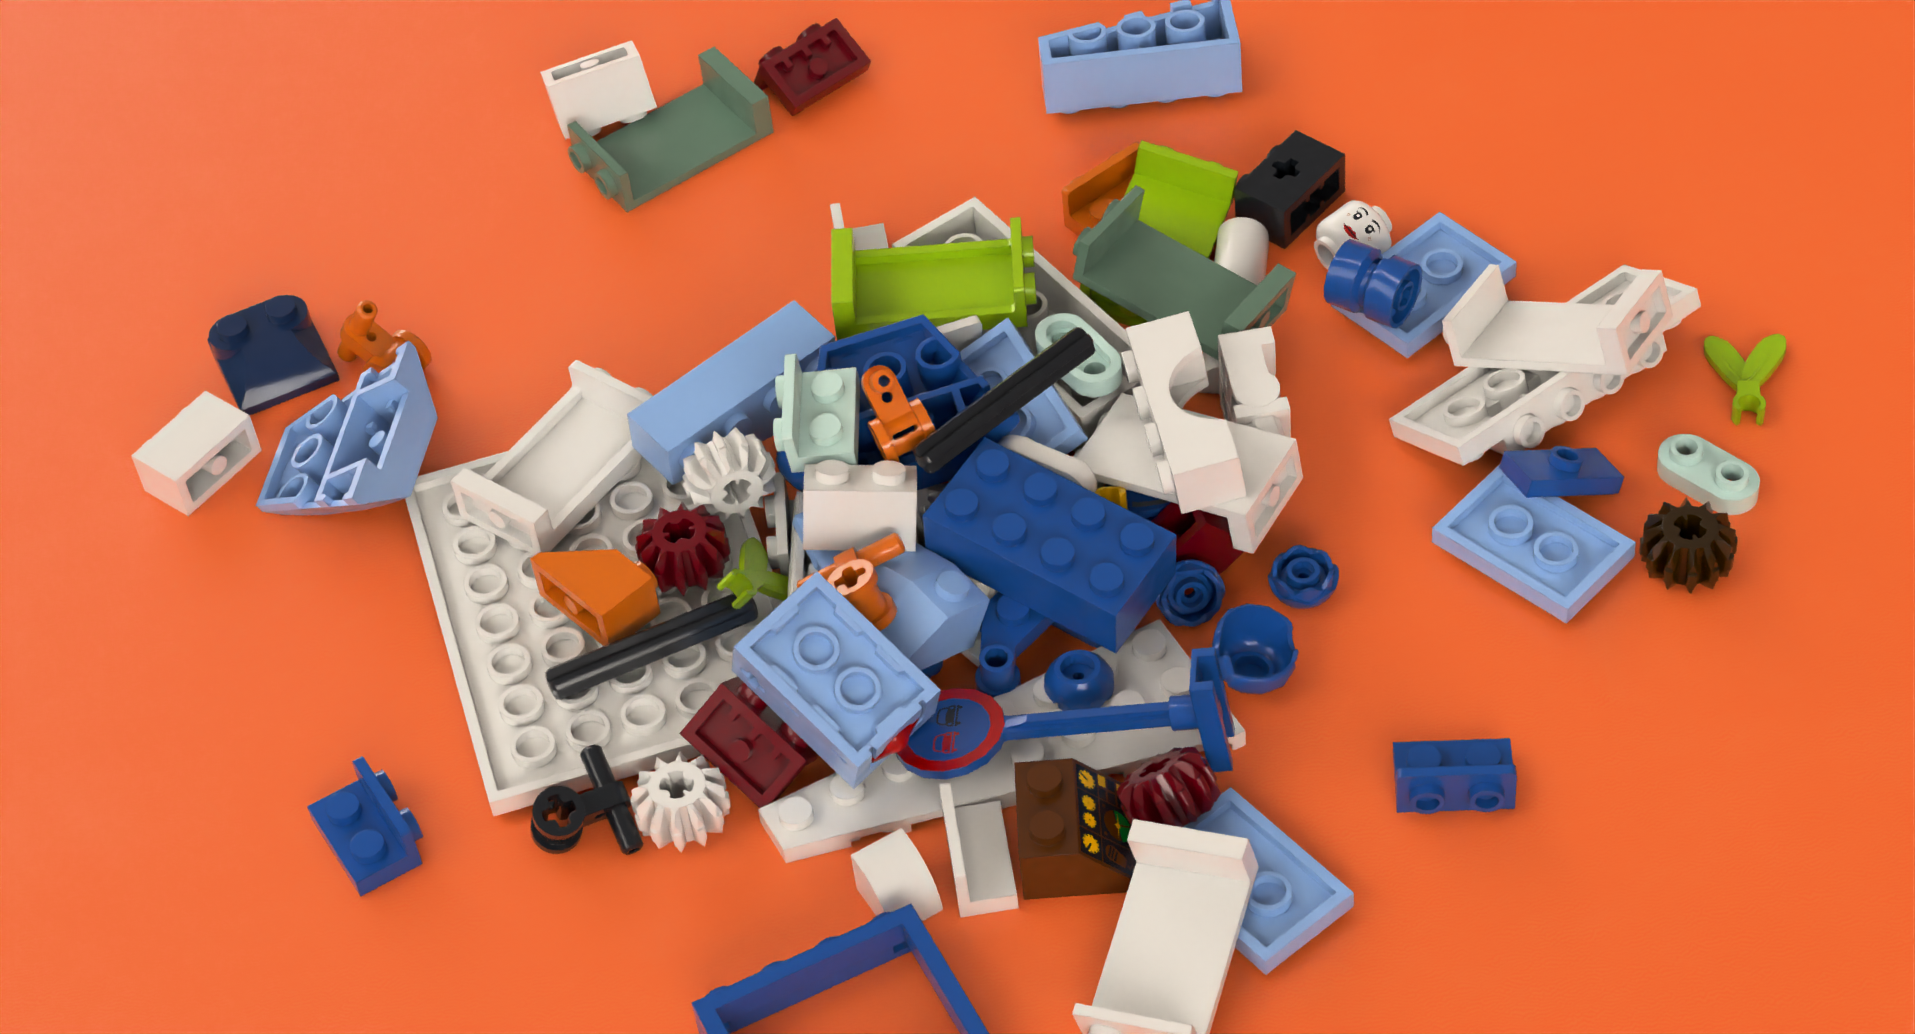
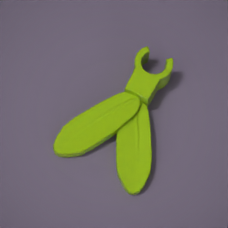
M1772 334L1763 338L1750 353L1746 362L1728 341L1716 336L1705 338L1704 356L1708 363L1736 391L1731 413V420L1736 426L1740 424L1742 411L1756 413V424L1759 426L1763 424L1766 400L1760 393V386L1768 380L1782 362L1786 354L1785 336Z
M751 537L741 545L739 569L735 568L717 584V589L722 591L725 587L729 588L737 597L732 603V607L741 609L757 594V591L781 601L787 599L788 576L767 571V552L759 540Z

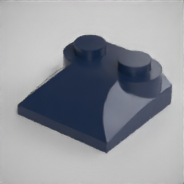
M275 296L259 304L226 315L215 322L209 331L207 341L211 353L239 410L248 415L258 413L340 380L334 364L311 320L306 303L297 296Z

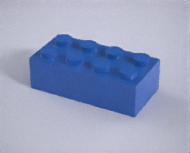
M986 437L923 514L925 548L954 563L965 575L1114 653L1118 652L1176 574V534Z

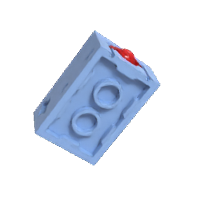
M818 571L733 647L732 671L853 789L891 754L902 751L907 746L909 737L936 712L941 689Z

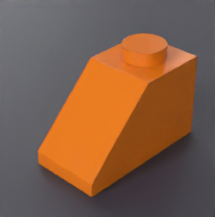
M617 549L540 552L530 559L539 594L603 646L635 634L661 614L656 594L658 582L653 572L640 561L632 562Z

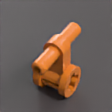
M361 301L355 312L345 319L340 330L341 343L337 349V354L341 360L346 362L355 360L358 355L366 362L363 366V372L370 367L378 373L395 362L397 357L396 349L408 340L416 347L423 370L432 361L428 347L413 333L406 330H397L391 335L374 321L378 309L372 301Z
M877 365L865 371L862 376L861 385L876 416L875 419L867 422L869 430L884 461L900 462L899 456L913 450L916 444L935 431L934 425L919 398L908 402L894 372L890 368ZM888 392L891 396L888 403L882 400V394ZM914 426L912 431L893 439V435Z
M892 533L858 551L855 547H852L834 556V563L818 572L879 631H882L894 620L897 614V606L888 593L881 592L877 586L878 574L875 567L904 553L905 546L897 533ZM813 574L799 580L797 582V588H799Z

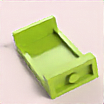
M1021 217L1010 218L1011 237L1009 239L855 250L852 228L831 229V304L837 341L922 314L935 327L973 315L979 317L982 323V330L992 329L1006 318H1009L1016 327H1028L1027 305L1037 304L1035 273H1025V268L1035 267L1033 236H1022Z

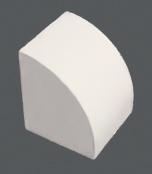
M902 827L851 854L856 888L876 916L884 912H893L912 904L921 921H924L943 910L935 882L923 858Z

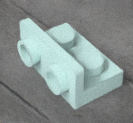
M797 354L785 355L784 375L776 376L775 378L777 404L782 409V418H774L773 436L776 450L778 452L785 451L792 473L804 472V464H817L824 460H840L848 465H858L860 378L857 368L802 373Z

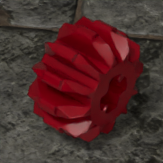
M681 502L677 510L671 512L660 507L658 519L643 520L642 534L636 536L637 543L635 544L637 558L653 572L662 593L677 587L681 594L685 596L688 588L698 586L706 591L709 582L708 578H723L724 563L730 561L731 549L729 539L719 515H710L704 504L691 511L683 502Z
M1174 747L1163 755L1158 753L1154 759L1141 763L1140 768L1127 774L1124 782L1120 784L1116 791L1122 803L1121 808L1130 825H1132L1133 819L1178 827H1183L1191 822H1197V818L1201 814L1211 810L1214 802L1217 801L1221 794L1216 782L1217 777L1207 759L1201 756L1196 747Z

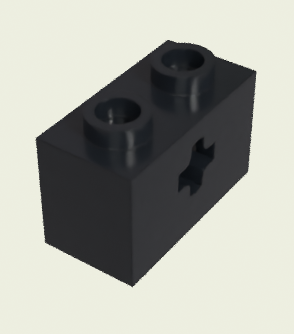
M1295 130L1284 142L1274 146L1269 151L1267 157L1251 173H1247L1239 179L1234 188L1233 196L1235 200V216L1247 217L1260 222L1268 231L1269 241L1286 249L1345 192V154Z

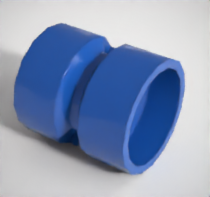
M1349 239L1338 249L1330 264L1324 284V298L1327 303L1352 313H1358L1363 309L1366 318L1397 329L1408 318L1416 303L1422 283V268L1419 264L1396 255L1389 259L1383 258L1380 249Z

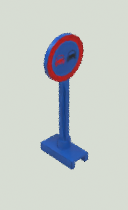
M1215 647L1192 649L1190 694L1170 696L1168 702L1006 716L1003 709L992 696L976 689L951 688L940 692L935 714L909 737L907 746L895 754L907 771L923 778L946 780L967 775L986 765L999 752L1003 743L1009 740L1171 726L1173 731L1199 729L1209 765L1213 772L1233 771V760L1227 737H1234L1235 727Z

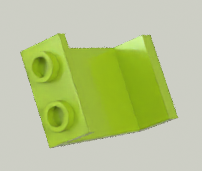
M1141 140L1137 151L1134 174L1124 197L1136 185L1144 189L1138 220L1209 259L1217 241L1219 227L1225 222L1233 202L1238 171L1224 167L1217 162L1205 161L1177 152L1167 146H1158ZM1080 285V290L1116 322L1128 326L1149 322L1087 286Z

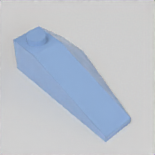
M803 512L794 515L792 524L803 544ZM916 543V552L905 551L899 556L875 567L878 574L877 586L881 592L888 593L897 606V614L894 620L880 632L920 670L974 646L990 599L954 563ZM806 550L814 568L818 571L834 563L833 557L844 552L839 550Z

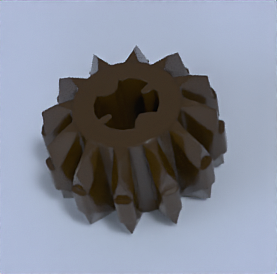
M1686 497L1680 507L1664 502L1658 514H1648L1647 521L1644 523L1643 537L1640 538L1639 553L1642 555L1641 561L1646 562L1649 578L1664 577L1663 581L1667 590L1676 584H1682L1686 586L1691 594L1699 583L1713 589L1719 577H1728L1729 571L1733 568L1734 554L1737 551L1738 543L1736 530L1730 528L1731 523L1728 519V513H1713L1710 501L1700 507L1691 506Z

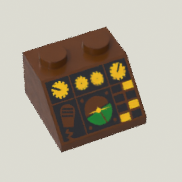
M1073 758L1015 762L1018 852L1024 900L1127 892L1136 860L1127 842L1131 825L1121 808L1122 803L1116 792L1121 782Z

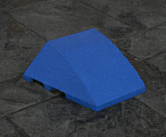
M924 314L821 345L819 349L817 371L857 368L860 378L858 465H874L877 462L884 461L867 422L876 418L861 385L862 376L869 368L877 365L890 368L894 372L908 402L919 398L935 430L991 390L990 384L982 375L977 376L962 361L960 352ZM888 392L882 394V400L888 403L891 396ZM1015 412L935 473L929 474L917 464L912 450L899 456V461L904 466H917V491L950 481L985 437L998 444L1004 436L1009 435L1020 422L1019 414ZM914 426L893 435V439L912 431Z

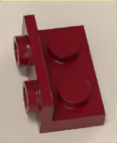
M836 17L823 26H820L819 23L809 26L797 37L796 42L783 49L781 46H777L768 51L758 62L759 69L754 83L761 90L769 87L791 116H794L868 71L871 60Z
M738 676L722 682L679 733L711 764L719 768L720 772L759 808L776 801L803 768L819 757Z

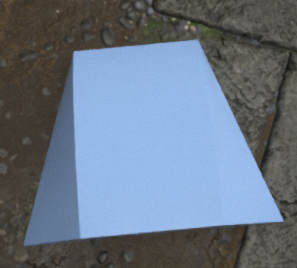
M409 340L396 349L397 357L395 362L378 373L370 367L360 375L356 389L341 400L332 394L285 428L256 507L262 512L279 515H328L376 508L411 496L438 416L417 349Z

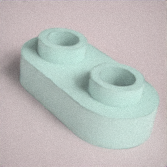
M1058 313L1044 318L1035 330L1037 354L1041 353L1075 327H1081L1094 341L1095 353L1061 378L1075 392L1087 397H1101L1112 393L1120 386L1123 377L1121 356L1089 324L1079 316L1070 313Z
M1692 434L1673 435L1661 443L1658 450L1657 472L1659 477L1668 485L1701 504L1710 501L1712 510L1718 513H1728V515L1743 514L1751 510L1757 503L1760 477L1757 471L1748 463L1705 439Z

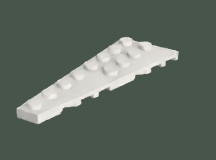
M1160 619L1133 631L1117 653L1102 646L1091 651L1100 655L1110 665L1114 673L1113 695L1104 702L1102 707L1168 702L1170 696L1190 694L1191 659ZM1045 673L1015 687L1013 691L994 697V700L1000 705L1006 716L1063 710L1058 708V703H1053L1044 690ZM1231 713L1235 735L1234 737H1227L1232 750H1236L1246 745L1245 729ZM1171 726L1009 740L1003 743L999 752L986 765L967 775L946 780L923 778L909 772L897 759L896 754H891L855 789L840 775L833 773L758 809V813L765 831L784 861L789 863L852 847L851 842L860 840L864 836L880 832H894L901 827L905 833L912 832L911 824L943 817L939 784L951 783L955 808L999 800L1002 809L1015 806V762L1073 758L1105 775L1123 774L1124 778H1126L1127 774L1140 768L1141 763L1154 759L1158 753L1163 755L1174 747H1196L1199 752L1204 751L1199 729L1173 731Z

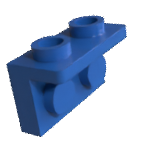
M1510 738L1393 742L1397 813L1417 812L1420 814H1433L1438 811L1476 810L1492 812L1498 809H1515L1517 773L1516 766L1512 760Z
M363 756L352 761L358 778L357 781L307 806L312 821L360 897L421 865L422 861L415 841L423 838L421 829L409 808L405 807L399 811L393 803L398 800V797L384 770L381 769L374 773Z

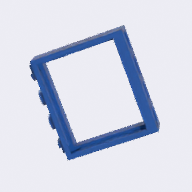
M912 904L893 912L881 913L867 924L840 936L828 937L820 941L814 948L785 961L770 963L760 972L730 986L715 988L705 997L691 1003L699 1034H731L911 951L959 1033L989 1034Z

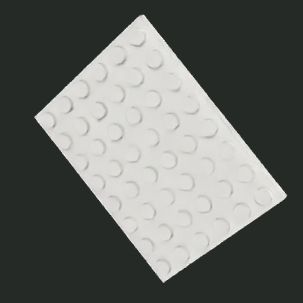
M508 451L417 476L411 496L405 498L493 817L533 805L537 796L549 787L565 786L576 792L593 788L580 757L581 751L591 745L601 746L615 780L637 775L639 771L654 770L657 757L668 764L675 762L680 751L687 760L701 756L702 754L679 733L722 682L737 677L732 671L733 647L783 602L757 591V594L753 597L758 609V618L755 621L565 699L556 700L548 687L545 672L551 667L603 647V645L539 594L530 560L535 556L534 554L460 516L451 480L464 467L484 476ZM642 457L551 552L617 549L632 562L636 563L639 561L635 549V544L637 543L636 536L642 534L643 520L658 519L660 507L671 512L677 510L681 502L685 504L689 511L695 509L696 506L692 499L688 498L683 487V480L672 485ZM750 509L746 510L744 519L737 513H732L723 522L731 549L730 561L724 563L723 578L733 569H739L740 548L747 539L755 537L761 542ZM768 561L767 571L772 572ZM708 578L709 582L706 591L698 586L688 588L685 596L681 594L677 587L665 593H662L658 587L656 594L661 614L637 632L733 594V592L727 587L722 591L717 589V584L723 578Z

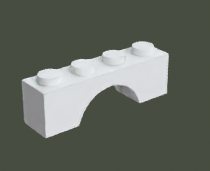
M1189 311L1125 328L1130 350L1121 352V358L1128 383L1139 382L1140 386L1132 388L1140 420L1151 418L1152 423L1144 425L1152 457L1163 455L1164 460L1156 462L1164 495L1175 492L1181 514L1247 497L1240 458L1227 420L1201 418L1182 410L1191 397L1209 386L1201 345Z

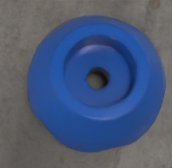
M1295 545L1275 558L1271 572L1268 575V581L1272 592L1282 603L1293 608L1308 609L1323 604L1334 593L1338 583L1339 570L1336 564H1332L1330 556L1325 551Z
M1194 559L1182 560L1176 563V574L1158 596L1156 604L1170 623L1176 626H1198L1211 620L1219 611L1226 592L1225 584L1218 572L1210 564ZM1193 588L1191 594H1184L1186 589Z
M1071 650L1058 656L1050 664L1044 676V690L1053 703H1058V708L1063 711L1100 708L1113 695L1114 673L1110 665L1100 655L1087 650Z

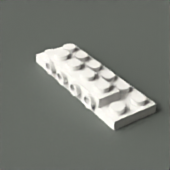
M1624 264L1566 303L1614 305L1641 270ZM1664 278L1673 317L1628 375L1467 367L1391 417L1389 422L1393 436L1462 466L1478 460L1488 449L1504 454V451L1534 448L1540 444L1545 432L1566 421H1574L1579 418L1585 405L1606 394L1612 395L1622 387L1624 379L1628 376L1638 373L1644 368L1655 367L1661 361L1663 353L1667 351L1663 332L1676 327L1683 318L1701 307L1698 290L1695 287Z

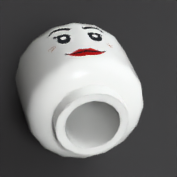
M1351 200L1317 225V240L1314 242L1315 253L1327 270L1338 249L1349 239L1380 249L1383 254L1391 248L1390 232L1392 231V223L1380 207H1371L1363 201Z

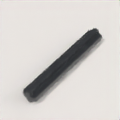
M1075 327L916 444L912 451L917 464L929 474L935 473L1091 357L1095 353L1092 337L1081 327Z
M733 593L551 667L545 672L548 687L556 700H562L753 622L758 618L755 600L751 598L741 609H736L732 607V603L737 599Z

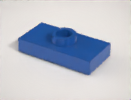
M1555 446L1547 450L1504 451L1499 466L1502 472L1526 498L1619 493L1624 480V476L1597 448L1573 449L1566 446Z

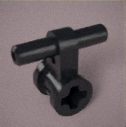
M595 744L584 748L580 753V757L594 789L580 795L573 789L565 786H553L542 791L533 804L530 826L531 837L534 843L543 851L561 854L570 851L578 844L582 836L583 827L607 818L621 852L626 855L633 854L642 848L643 841L628 809L631 806V799L624 783L615 780L601 746ZM556 813L560 820L568 819L567 826L559 827L555 820L548 821V815Z

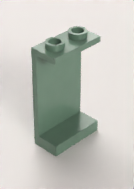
M715 47L698 55L703 79L701 86L648 113L642 119L632 122L598 141L589 135L576 121L567 125L572 145L568 147V155L574 167L580 173L587 172L594 179L600 193L606 199L613 198L626 212L635 209L774 132L768 95Z
M1137 185L1121 201L1114 199L1105 210L1102 220L1093 229L1086 227L1075 242L1073 254L1077 258L1072 279L1149 322L1189 311L1202 352L1218 361V335L1272 326L1287 309L1296 276L1294 271L1278 263L1258 285H1255L1139 221L1138 218L1145 190Z

